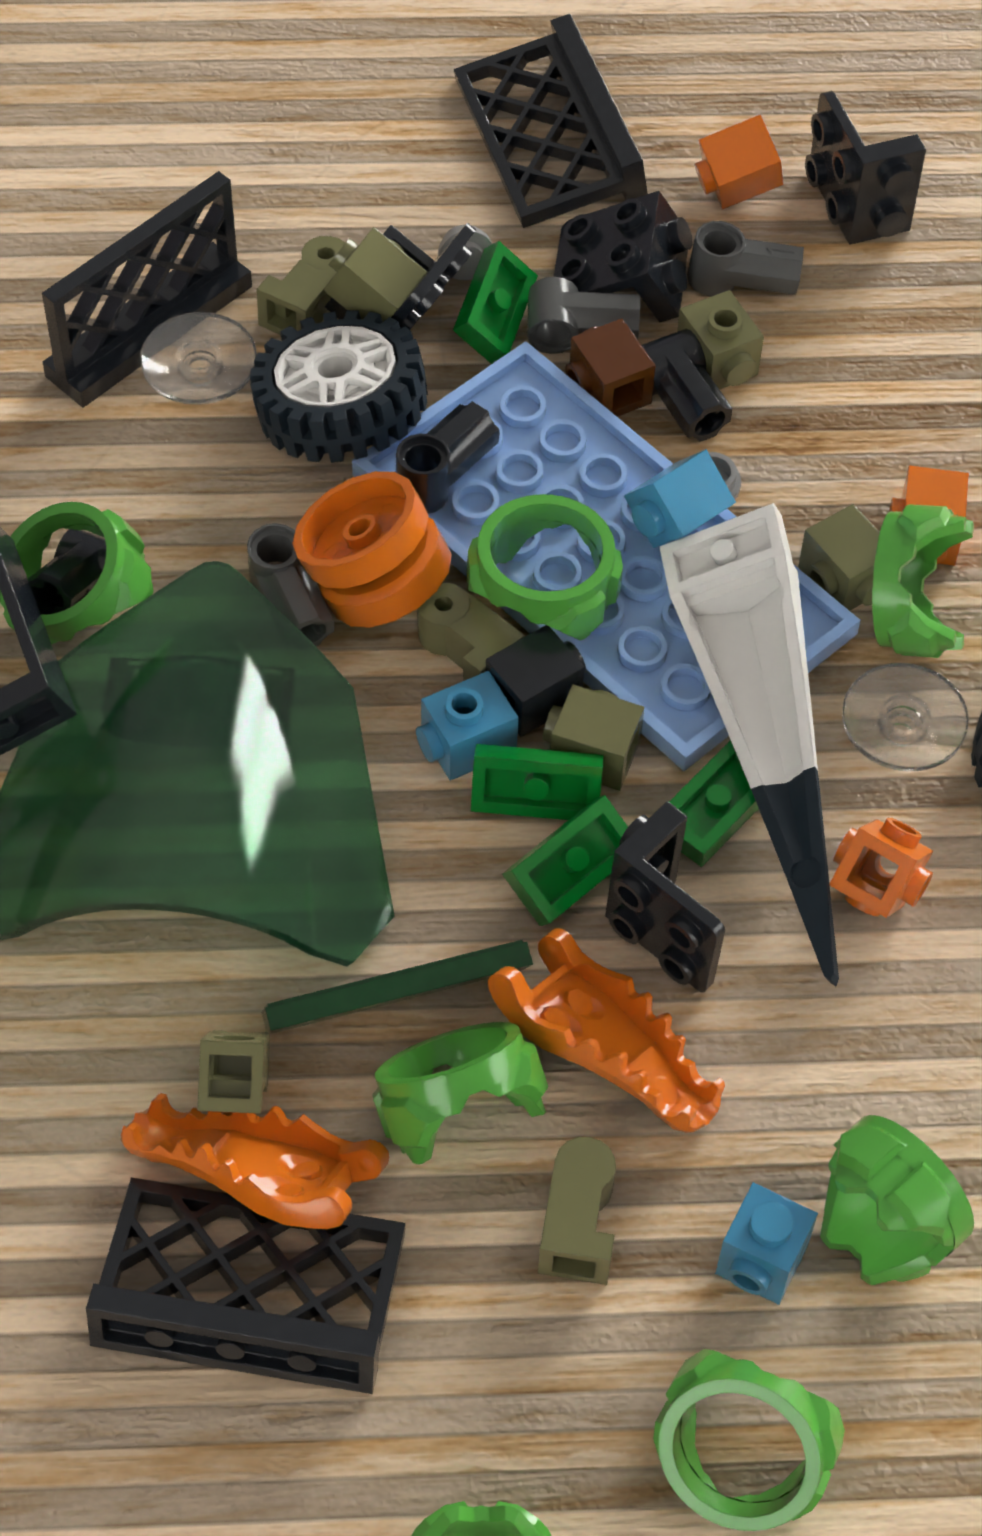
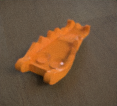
M554 928L539 941V955L551 975L530 990L524 976L515 967L505 966L489 977L488 988L494 1002L510 1023L519 1026L524 1037L543 1050L578 1064L612 1082L643 1102L672 1129L692 1133L708 1125L717 1114L725 1087L724 1080L719 1077L712 1082L706 1081L699 1075L696 1063L684 1057L683 1051L686 1039L683 1035H675L672 1032V1016L669 1013L655 1016L652 1012L653 997L651 993H637L632 977L607 969L593 961L582 952L572 935L566 930Z
M163 1093L158 1094L151 1101L148 1109L135 1113L133 1121L128 1126H123L120 1139L124 1147L131 1154L155 1163L170 1164L222 1189L261 1216L283 1225L311 1229H330L342 1225L352 1211V1200L345 1191L352 1182L377 1178L389 1162V1151L380 1142L372 1139L357 1142L341 1139L320 1127L305 1114H302L295 1120H290L278 1106H273L263 1117L256 1116L255 1113L208 1111L207 1114H203L194 1107L189 1112L182 1113L171 1107L167 1094Z

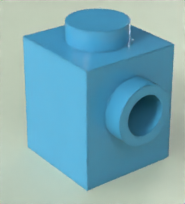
M707 449L674 463L624 495L632 510V519L635 526L648 538L653 548L686 536L736 503Z
M486 671L422 698L421 726L416 728V736L426 759L429 762L438 760L451 781L473 771L476 744L517 747L518 716L491 673Z
M753 1182L723 1240L715 1274L731 1281L735 1286L748 1293L760 1295L780 1305L809 1245L818 1213Z

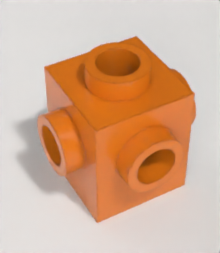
M888 817L884 823L876 819L860 827L858 830L852 827L843 838L835 853L833 861L839 864L829 885L844 893L845 900L858 910L872 916L882 915L887 918L904 907L905 903L913 907L918 903L933 876V872L925 868L933 850L919 843L922 835L917 830L894 818ZM881 856L899 865L895 874H890L882 868L880 863Z

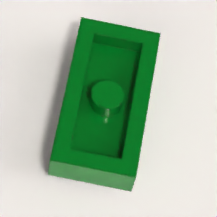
M500 241L486 247L479 260L453 331L489 363L493 364L510 352L528 304L530 287L536 282L538 275Z
M731 740L669 801L688 817L681 853L700 867H703L759 809Z
M476 744L470 812L569 820L594 799L600 797L604 755Z
M606 795L598 797L503 872L502 875L538 925L550 924L611 874L614 851L620 846L621 837L628 826Z

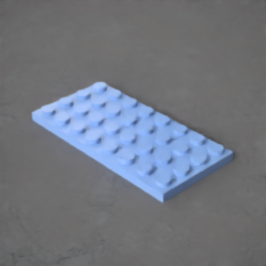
M525 341L421 412L420 421L416 426L407 425L408 434L400 441L389 436L390 447L378 452L372 446L367 449V457L356 460L354 458L352 460V475L356 477L374 471L395 472L396 451L401 441L411 435L427 434L459 404L468 405L473 401L486 409L494 424L499 428L498 444L449 487L448 501L443 508L428 514V517L434 520L452 554L451 564L467 577V556L472 539L479 537V532L484 522L497 508L514 499L540 494L557 495L576 500L594 510L610 528L615 542V549L621 551L623 572L617 601L614 604L608 605V608L604 611L603 622L584 640L580 641L552 627L551 629L563 642L569 641L579 650L586 666L583 682L592 690L608 691L621 700L644 706L641 734L681 770L685 771L729 735L669 596L660 548H653L648 538L637 529L632 519V510L624 498L625 494L673 465V463ZM726 509L686 536L737 516ZM566 524L553 529L545 528L526 540L511 561L496 564L498 569L513 582L539 591H559L572 588L587 580L596 571L589 547L584 543L577 530ZM795 566L798 571L809 673L858 634L861 620ZM507 606L501 607L530 634L545 626V624L531 623L520 612Z

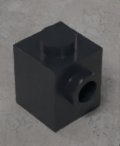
M545 625L486 659L485 672L489 671L517 714L518 735L522 737L546 723L553 705L563 707L572 684L583 687L586 666L582 655L575 645L569 641L563 642L551 627Z

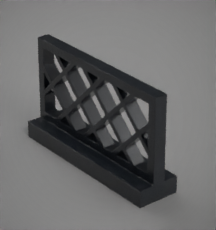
M571 14L550 20L553 33L551 35L453 69L456 82L523 228L620 193L623 194L625 200L648 194L643 159ZM546 56L551 61L544 76L523 70L527 63ZM487 77L502 80L494 93L479 90L472 86L473 82ZM515 83L535 89L528 102L507 97ZM548 92L569 98L561 112L540 106ZM498 110L519 116L511 130L490 124ZM532 119L553 125L545 139L523 134ZM565 129L587 135L579 149L557 143ZM515 147L536 152L528 167L507 161ZM549 156L571 162L562 177L541 171ZM583 166L604 171L607 177L590 184L575 181ZM532 184L554 190L549 199L527 206L524 199Z
M220 171L216 172L42 292L52 355L42 361L45 377L82 408L252 287L251 271L237 259L231 180ZM213 201L202 223H196L204 207ZM170 231L160 252L153 253L160 238ZM189 234H194L195 236L183 258H177ZM126 262L116 283H109L116 268ZM146 264L152 265L141 287L134 288ZM83 292L71 315L65 314L64 304ZM107 295L108 298L97 318H90L101 296Z
M131 1177L99 1284L93 1283L86 1306L90 1346L373 1394L378 1372L379 1352L404 1242L406 1223L349 1214L342 1225L330 1229L287 1226L255 1213L228 1193ZM142 1203L171 1207L180 1221L149 1237L137 1219ZM222 1216L240 1219L249 1232L219 1249L203 1228ZM289 1228L308 1230L318 1244L288 1261L272 1238ZM191 1234L207 1256L175 1273L160 1251ZM133 1237L137 1244L129 1248ZM359 1239L386 1243L384 1258L360 1272L355 1269L341 1251V1249ZM260 1246L276 1268L245 1285L229 1262ZM329 1257L346 1280L316 1297L299 1274ZM146 1258L150 1260L163 1278V1281L143 1292L117 1287L121 1273ZM218 1270L233 1291V1293L213 1304L195 1301L186 1287ZM378 1280L375 1294L369 1285ZM287 1281L303 1303L302 1306L283 1316L266 1313L256 1298ZM357 1293L371 1312L368 1329L337 1325L326 1310Z

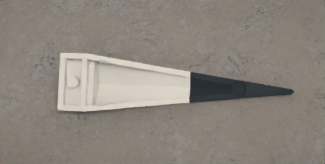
M772 503L667 543L659 548L671 601L747 778L823 975L836 987L839 973L798 571L793 565L782 515L775 504Z

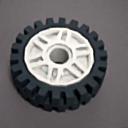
M346 310L344 319H337L336 312L334 311L323 313L324 322L316 324L314 319L309 317L300 321L301 330L299 331L291 326L280 331L281 341L271 338L264 345L265 353L258 352L254 359L255 368L250 370V386L253 401L263 433L266 438L271 439L272 445L278 450L285 447L287 454L295 458H299L305 452L307 460L312 462H320L323 455L328 453L331 463L344 462L345 452L353 451L356 460L368 456V446L373 445L378 452L390 447L389 436L400 441L408 434L407 425L416 426L420 421V411H425L427 405L426 395H428L424 364L417 340L413 339L412 332L406 326L400 328L399 321L389 317L383 322L381 314L369 312L361 320L359 310Z

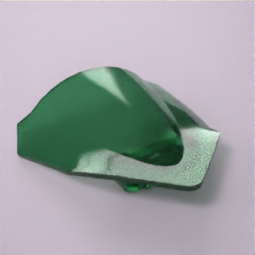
M212 561L202 563L189 570L105 625L58 660L77 715L19 745L0 790V941L20 937L44 924L87 913L112 910H160L207 916L246 926L281 939L309 955L347 967L360 956L374 938L395 917L354 688L326 656L231 565Z

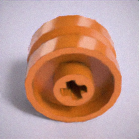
M374 471L350 478L328 490L303 515L296 526L292 542L297 558L310 578L318 583L321 594L335 617L352 627L371 628L391 623L418 609L437 592L449 573L452 558L444 537L434 520L428 517L426 508L411 481L396 472Z

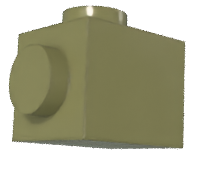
M373 227L359 245L349 238L328 265L337 273L323 290L345 309L359 310L361 320L369 312L381 314L382 321L384 322L394 315L427 271L404 253L399 244L386 238Z
M730 290L680 308L677 332L687 328L696 335L704 352L706 371L719 390L730 385L737 386L743 384L751 377L758 375L764 336Z
M852 504L805 530L798 567L849 611L861 604L865 606L872 605L873 572L880 532Z
M572 684L563 707L558 705L552 706L545 723L542 740L551 743L550 750L604 755L601 785L621 791L641 741L644 706L621 700L608 691L589 690Z

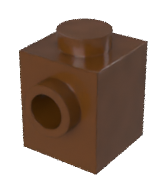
M622 318L600 327H591L581 334L571 337L570 363L566 364L565 373L580 385L581 388L586 390L617 417L652 404L656 365Z

